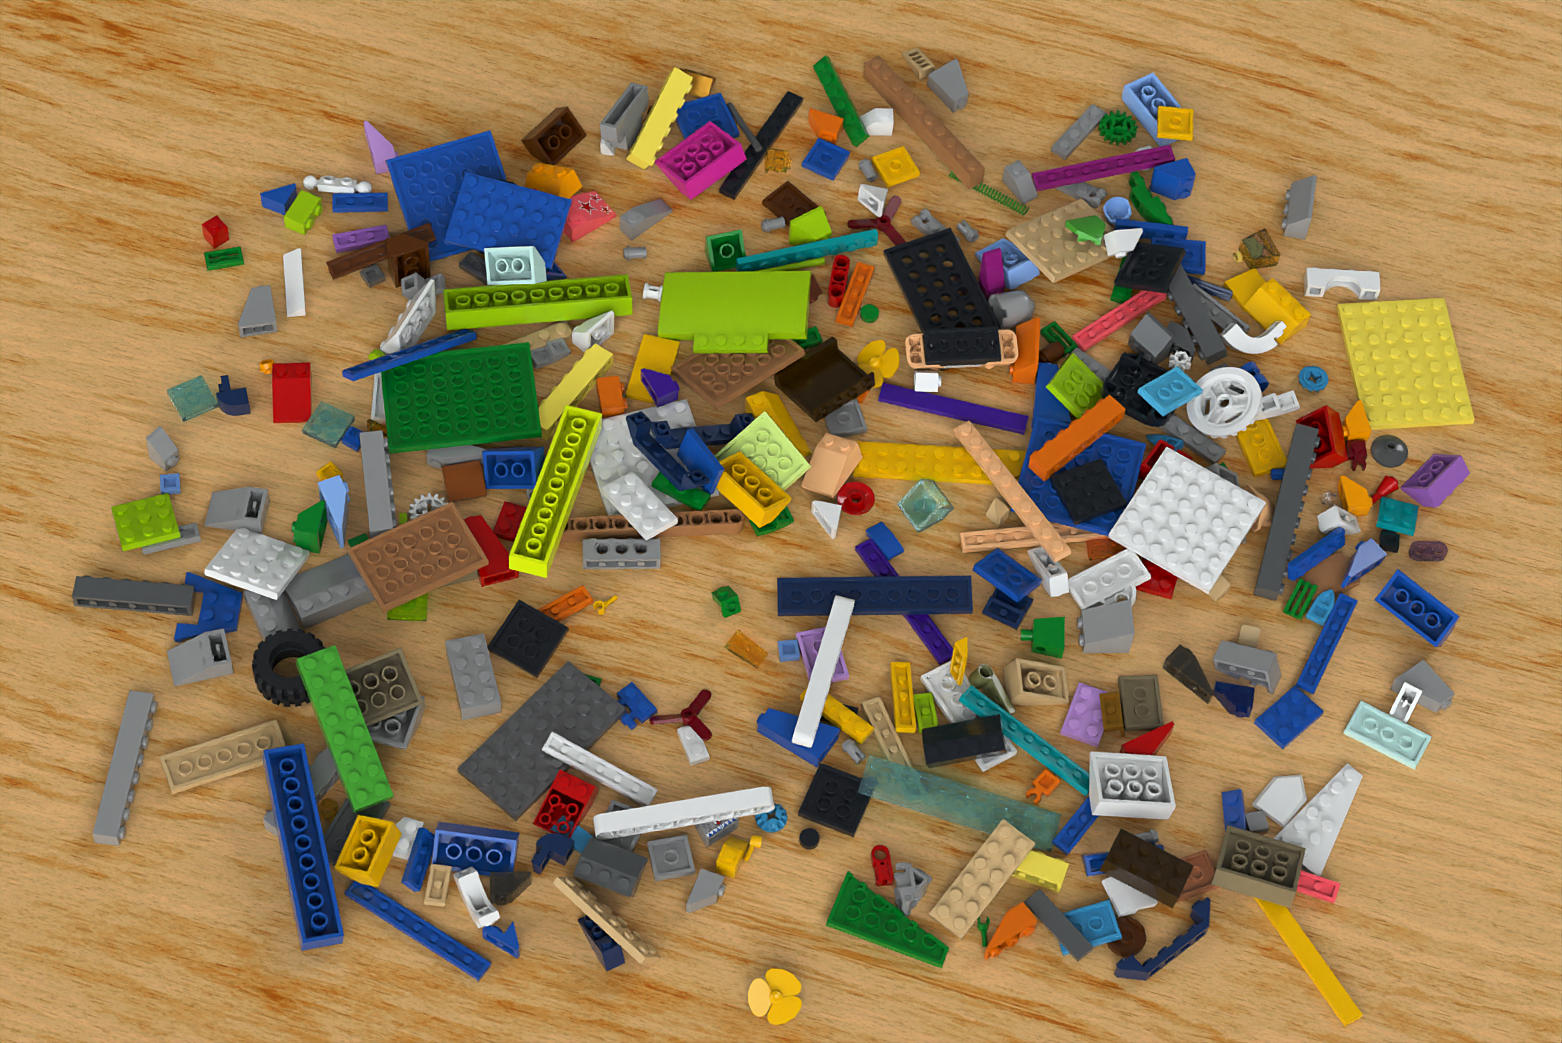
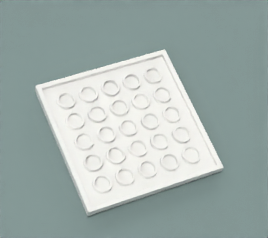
M687 399L660 407L655 406L602 419V429L589 463L607 515L622 514L601 493V487L631 471L647 485L667 508L683 504L651 487L653 480L660 471L633 445L626 416L642 411L652 422L668 421L670 429L696 427ZM679 448L665 449L687 472H689V470L677 456ZM715 489L711 497L719 496L720 491Z
M1166 447L1108 534V538L1209 594L1265 507L1266 502Z

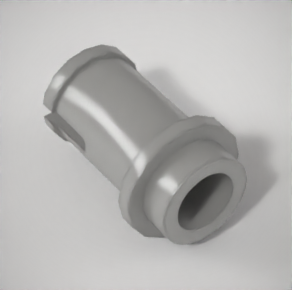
M863 159L859 162V169L863 171L867 181H875L878 176L872 167V162L868 159Z
M783 217L770 220L766 218L764 221H761L762 230L769 233L770 230L785 228V220Z
M965 220L961 221L964 225L959 223L957 229L966 237L968 242H975L979 237L978 231L973 229Z
M627 246V248L623 249V256L628 261L634 258L646 259L647 250L646 247L630 248V246Z
M848 739L842 744L843 751L847 752L856 764L861 763L860 760L863 761L866 758V755L857 747L855 740Z
M1150 829L1149 832L1135 834V836L1150 844L1152 843V845L1159 842L1156 830Z

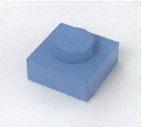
M179 473L160 475L161 494H181Z
M797 639L778 641L780 662L797 661L800 659Z

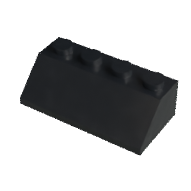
M1000 714L922 729L925 760L929 768L1007 754Z

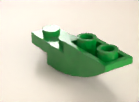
M1131 172L1128 182L1131 187L1129 199L1138 213L1147 222L1173 225L1172 217L1168 216L1165 204L1161 202L1159 196L1152 197L1151 191L1147 190L1145 180L1140 176L1139 172Z

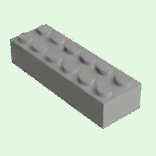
M382 430L359 433L370 538L397 527L387 437L383 438Z

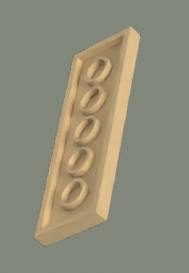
M273 720L160 756V760L171 793L174 794L262 766L263 750L285 747L286 745L277 720Z
M1003 819L931 910L929 916L962 940L1036 843Z
M566 876L557 877L554 880L553 884L640 964H656L660 959L653 946L645 944L641 940L640 934L626 927L627 923L620 917L616 918L612 914L613 910L608 905L601 904L597 900L598 896L590 890L587 891L582 887L584 884L578 878Z

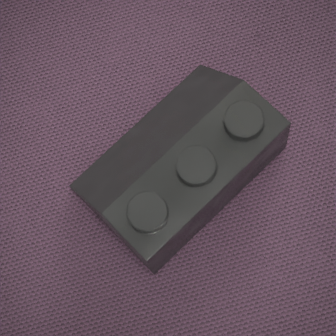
M591 837L580 855L573 876L622 895L634 897L648 858Z

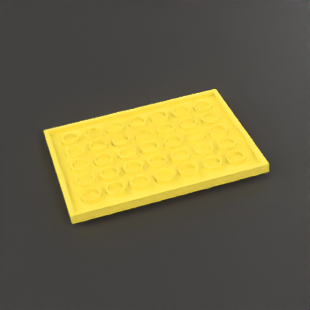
M1444 298L1344 303L1337 305L1336 309L1357 400L1362 401L1371 430L1474 423L1475 419Z

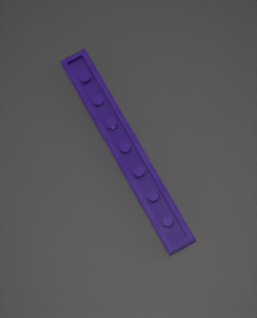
M887 383L882 384L878 399L879 402L966 422L970 421L971 423L1023 435L1028 421V416L915 391Z
M872 538L855 546V551L874 577L899 576ZM928 614L903 615L939 665L952 659L953 648Z

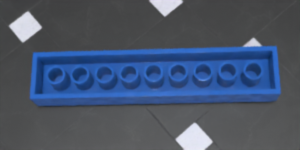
M304 743L263 750L262 760L301 951L342 944L344 933Z

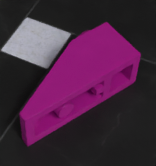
M1000 248L984 252L982 256L978 283L987 301H989L991 295L1004 293L1005 289Z

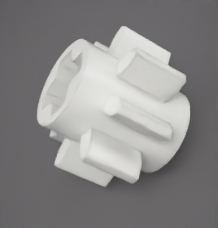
M1176 350L1175 355L1170 354L1168 367L1173 369L1178 366L1183 372L1185 369L1189 370L1191 357H1188L1186 351Z

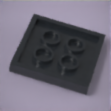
M1137 242L1134 250L1128 253L1114 281L1115 286L1166 293L1186 254L1185 249Z
M1102 459L1050 476V482L1074 525L1126 508L1127 502Z
M518 600L487 648L497 656L538 678L568 633L569 628L525 602Z
M820 763L798 811V816L854 837L874 793L876 784Z

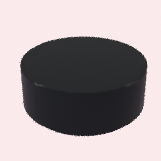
M812 828L804 829L799 836L800 845L808 850L816 848L819 844V833Z

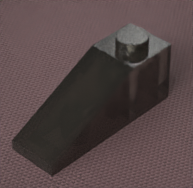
M1180 644L1165 659L1163 669L1209 704L1213 691L1192 651Z

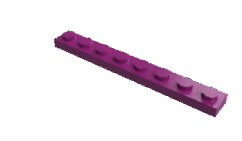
M1171 145L1035 172L1032 173V180L1036 192L1154 168L1174 162L1175 156Z

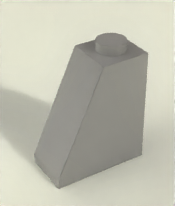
M957 59L928 74L927 86L953 113L967 105L969 93Z
M270 285L251 288L238 323L240 338L278 332Z
M1424 660L1394 679L1390 688L1393 692L1399 694L1404 682H1407L1423 690L1417 704L1435 713L1450 707L1455 694Z

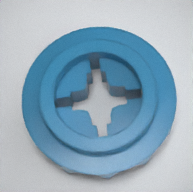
M1307 366L1300 371L1299 383L1302 384L1303 389L1307 388L1310 392L1316 391L1318 393L1320 390H1324L1328 384V375L1317 366ZM1310 377H1313V379L1316 380V383H1313V381L1310 380Z
M774 803V810L767 812L770 815L775 812L776 819L771 818L767 821V813L755 814V821L760 829L766 832H777L786 825L787 813L781 804Z

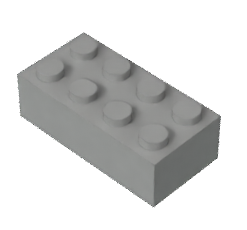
M484 633L445 641L446 655L462 721L501 713V700Z

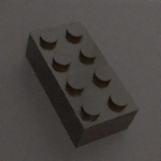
M1120 829L1099 871L1173 908L1194 866Z

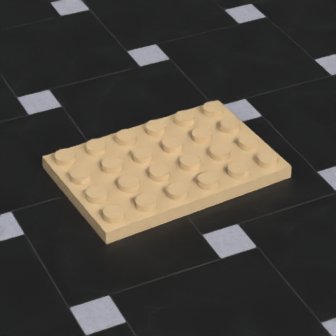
M1082 198L1009 229L1005 235L1052 283L1113 257L1107 254L1104 238H1102L1101 245H1095V242L1092 243V240L1078 242V235L1065 227L1066 220L1096 215L1106 224L1104 235L1114 231Z

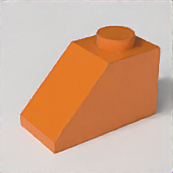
M810 108L808 122L817 138L836 145L843 130L844 118Z

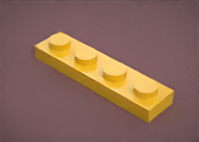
M891 662L889 667L895 732L915 733L916 719L910 662Z
M807 688L800 694V700L804 701ZM827 695L822 716L862 744L872 734L874 727L831 695Z

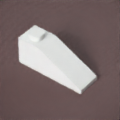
M1042 546L1027 550L1038 577L1042 579L1043 588L1050 597H1057L1068 593V575L1058 561L1054 562Z

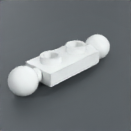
M309 175L303 180V185L308 190L318 187V191L332 193H355V191L371 193L372 186L369 182L362 181L357 184V180L347 177L321 176L320 180H317L316 177Z

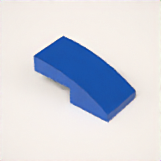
M883 522L866 529L867 537L872 538L887 560L904 552L897 538Z

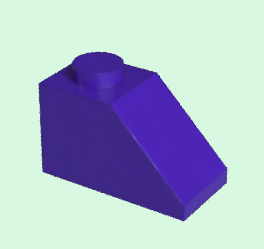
M645 368L641 369V381L657 407L678 400L680 388L670 375Z

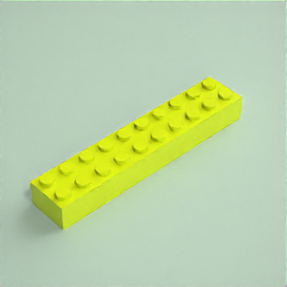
M565 405L510 551L509 569L547 578L602 429L601 413Z

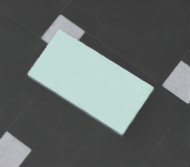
M1360 701L1343 734L1414 770L1432 736L1363 701Z

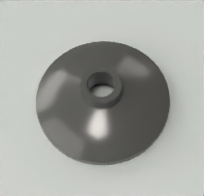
M1382 435L1373 441L1371 455L1378 464L1394 468L1406 461L1408 448L1398 437Z

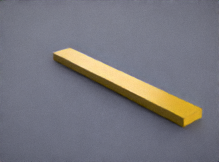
M1253 897L1344 1027L1362 1018L1363 1014L1287 907Z

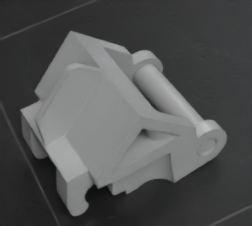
M900 862L896 864L895 869L904 870L905 872L894 874V879L896 880V887L894 888L896 907L904 913V916L909 917L911 909L915 908L926 894L927 886L932 881V877L919 868H913L911 863Z

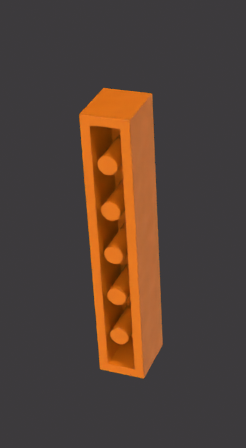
M1108 395L1105 399L1101 398L1092 409H1087L1078 420L1074 419L1067 429L1060 430L1053 440L1046 441L1039 451L1035 450L1029 457L1028 467L1045 482L1050 476L1123 420L1126 409L1111 395Z

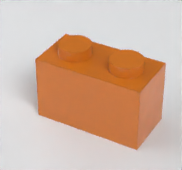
M619 375L596 378V389L602 419L624 414V409H627V400L622 396L625 390L624 383H620Z

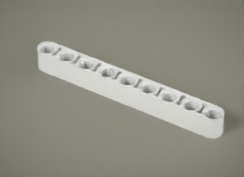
M835 596L793 734L792 743L812 748L854 608L855 600Z
M758 787L602 813L593 817L596 838L606 840L767 813L774 810L775 805L772 789L770 787Z

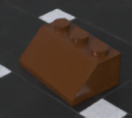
M567 106L553 110L521 141L529 153L544 164L555 165L587 134Z
M404 233L386 238L388 271L396 288L401 287L402 278L414 273H418L424 279L431 277L429 245L427 242Z

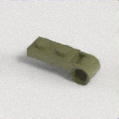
M986 664L979 665L969 676V683L976 689H982L989 699L1013 715L1016 711L992 668Z

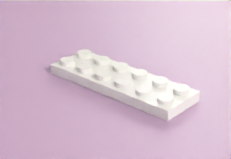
M951 661L921 676V682L929 693L932 692L934 701L950 724L981 718L958 701L971 684L965 674L962 685L959 686L949 672ZM1005 735L1007 754L975 760L982 772L1017 754V750Z

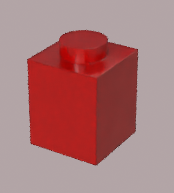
M217 215L202 224L203 236L214 249L230 240L228 227Z

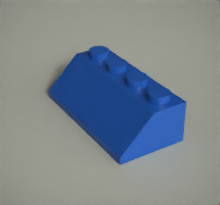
M1397 569L1375 598V601L1435 647L1442 646L1460 618L1459 615L1399 569Z
M439 822L435 829L432 864L452 866V871L457 872L473 867L479 875L513 879L520 832Z

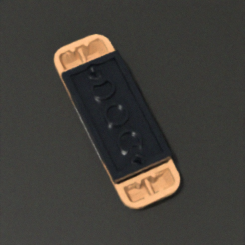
M998 326L923 330V334L909 335L905 341L907 363L914 370L981 366L991 369L994 366L1011 365L1018 359L1016 334L1011 330H998Z

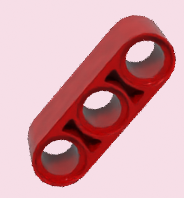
M838 255L833 261L827 303L832 308H839L841 306L846 291L850 259L845 255Z

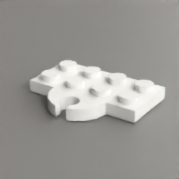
M1126 549L1069 578L1068 587L1070 594L1081 610L1115 603L1121 598L1131 600V606H1133L1137 595L1135 587L1150 580L1151 575L1136 553Z

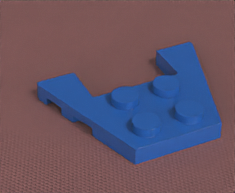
M187 572L185 584L194 586L195 592L204 594L198 624L177 623L174 636L175 642H183V639L194 638L202 633L223 628L225 633L237 631L243 594Z

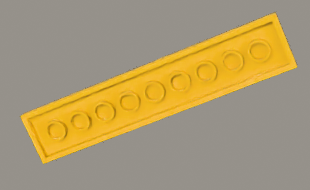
M855 441L858 442L863 458L853 470V477L994 485L965 447ZM992 449L1018 482L1027 451Z

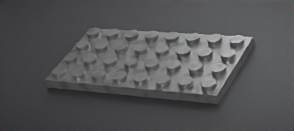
M567 661L457 770L506 814L517 821L552 786L559 770L566 772L571 767L542 751L550 734L554 732L588 751L626 713V708L572 663Z

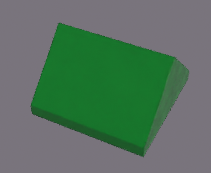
M742 229L705 237V254L712 272L736 268V259L746 257Z

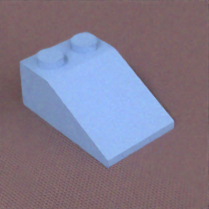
M1005 238L975 253V256L981 262L984 252L997 248L1001 249L1005 287L1010 290L1040 275L1039 269L1012 242Z
M340 475L318 482L320 501L326 502L328 522L341 549L345 544L350 498L346 481L342 482Z

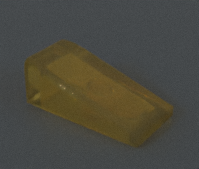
M739 629L724 646L729 652L755 668H758L769 654Z

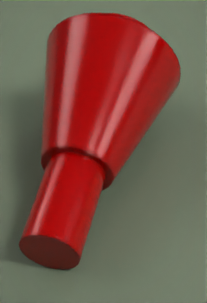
M1386 475L1377 490L1371 496L1372 505L1381 497H1385L1399 489L1398 481L1393 476L1389 477Z

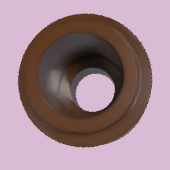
M1052 342L1039 350L1038 363L1048 362L1053 364L1061 359L1065 354L1063 346L1059 342Z

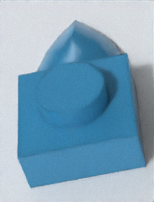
M1160 434L1146 435L1152 444L1156 445L1162 439L1174 446L1175 452L1184 447L1183 440Z
M1332 589L1321 593L1315 599L1306 615L1307 619L1324 626L1334 606L1335 597Z

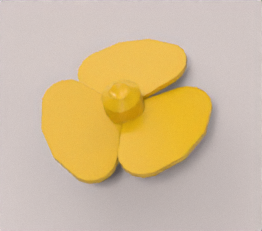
M883 340L870 342L861 350L857 357L859 363L857 366L866 374L874 373L875 386L872 388L880 387L884 381L883 377L886 379L891 378L899 368V351L896 348H890L884 353L886 343Z
M771 968L765 974L766 981L761 978L752 981L748 991V1004L753 1014L758 1017L764 1016L769 1010L767 1014L769 1023L779 1025L793 1019L801 1009V999L794 996L800 993L801 983L792 973L784 969Z

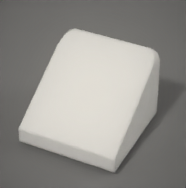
M601 138V154L614 155L615 147L611 146V141Z

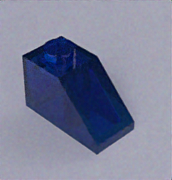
M1216 681L1212 694L1227 712L1240 718L1250 717L1253 709L1255 688Z

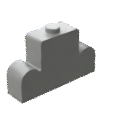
M631 82L601 121V138L611 141L612 147L629 150L635 142L642 128L641 112L647 109L649 102L648 86Z

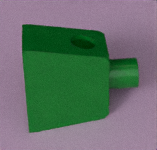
M1065 617L1034 619L1032 629H1021L1020 641H1031V651L1033 653L1062 659L1065 644Z

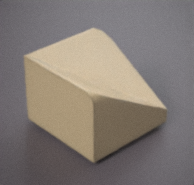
M995 498L986 512V517L999 527L1008 519L1010 508L1001 500Z

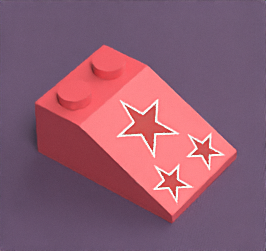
M596 191L573 195L569 198L572 200V205L563 233L573 243L614 219L617 215Z

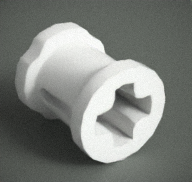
M645 283L643 299L651 298L661 302L663 285L658 287Z

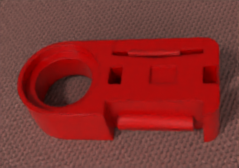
M877 845L871 851L872 868L874 867L876 878L875 885L877 887L889 886L894 881L890 852L886 846ZM877 851H882L886 857L880 860L874 854Z

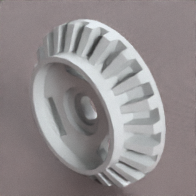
M1223 367L1201 377L1196 384L1203 389L1202 394L1187 402L1188 417L1198 431L1212 438H1227L1228 435L1235 436L1237 432L1245 431L1247 429L1246 426L1254 423L1255 416H1258L1260 413L1259 408L1262 407L1261 397L1263 396L1258 382L1250 373L1240 368ZM1229 388H1239L1244 390V393L1239 394ZM1210 400L1209 414H1205L1206 405ZM1223 400H1229V404L1227 406H1220Z

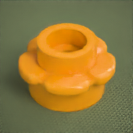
M266 359L259 362V371L264 374L272 373V363H274V360Z

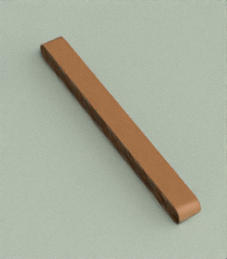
M738 509L672 512L678 518V523L681 525H674L652 538L737 534L743 530L744 514ZM623 515L569 517L560 543L582 542L590 538L642 539L643 537Z

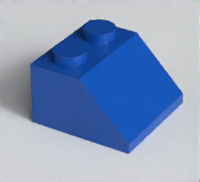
M1188 158L1154 167L1150 191L1172 200L1185 199L1190 196L1196 173Z

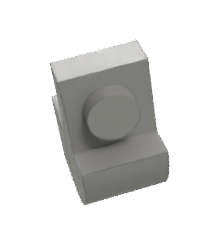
M414 273L401 279L402 295L408 300L413 299L415 294L430 279H433L435 282V296L439 295L445 289V278L439 273L424 279L418 273Z

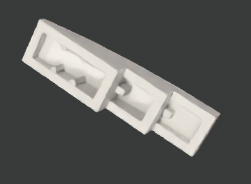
M1294 390L1278 396L1273 393L1261 397L1262 407L1259 408L1260 413L1258 416H1255L1254 421L1300 409Z

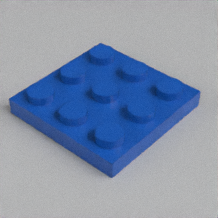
M721 93L685 102L676 111L678 116L675 121L684 139L709 121L732 138L740 137V132Z

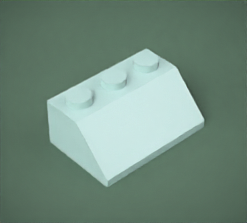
M534 246L484 248L487 285L535 284L547 281L545 262Z

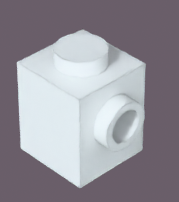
M914 370L913 388L915 391L937 392L938 387H941V376H938L937 370Z

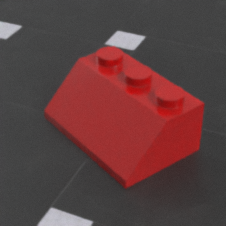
M1325 405L1296 420V424L1319 429L1317 436L1320 437L1318 448L1314 447L1313 452L1316 453L1314 464L1310 463V469L1333 468L1348 461L1340 415L1337 411Z

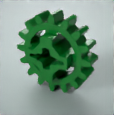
M1117 110L1116 114L1110 111L1109 115L1104 114V118L1100 119L1098 130L1100 131V136H1104V141L1110 140V144L1116 142V145L1119 146V143L1126 145L1127 141L1132 142V138L1136 136L1138 126H1136V120H1132V115L1127 117L1126 112L1120 114L1119 110Z

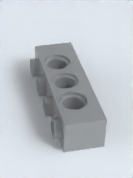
M590 538L583 540V569H660V539L650 538L646 541L645 539Z

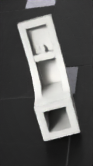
M1275 321L1261 335L1250 337L1243 332L1238 324L1231 323L1219 336L1228 347L1235 351L1258 354L1269 351L1278 344L1274 338L1280 337L1287 326L1283 321Z
M469 867L453 874L461 897L476 926L481 928L498 921L497 919L500 918L498 910L488 900L477 871L473 867Z

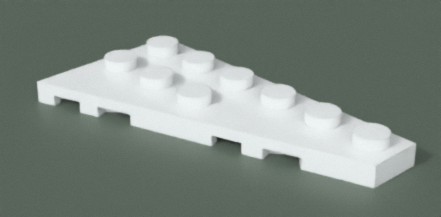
M1348 763L1274 838L1306 848L1302 869L1319 877L1363 777Z

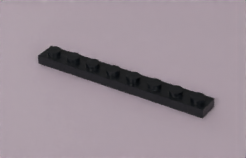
M787 91L755 137L762 146V149L757 152L752 144L749 145L744 152L746 160L730 172L719 188L720 194L733 200L736 199L803 103V97Z

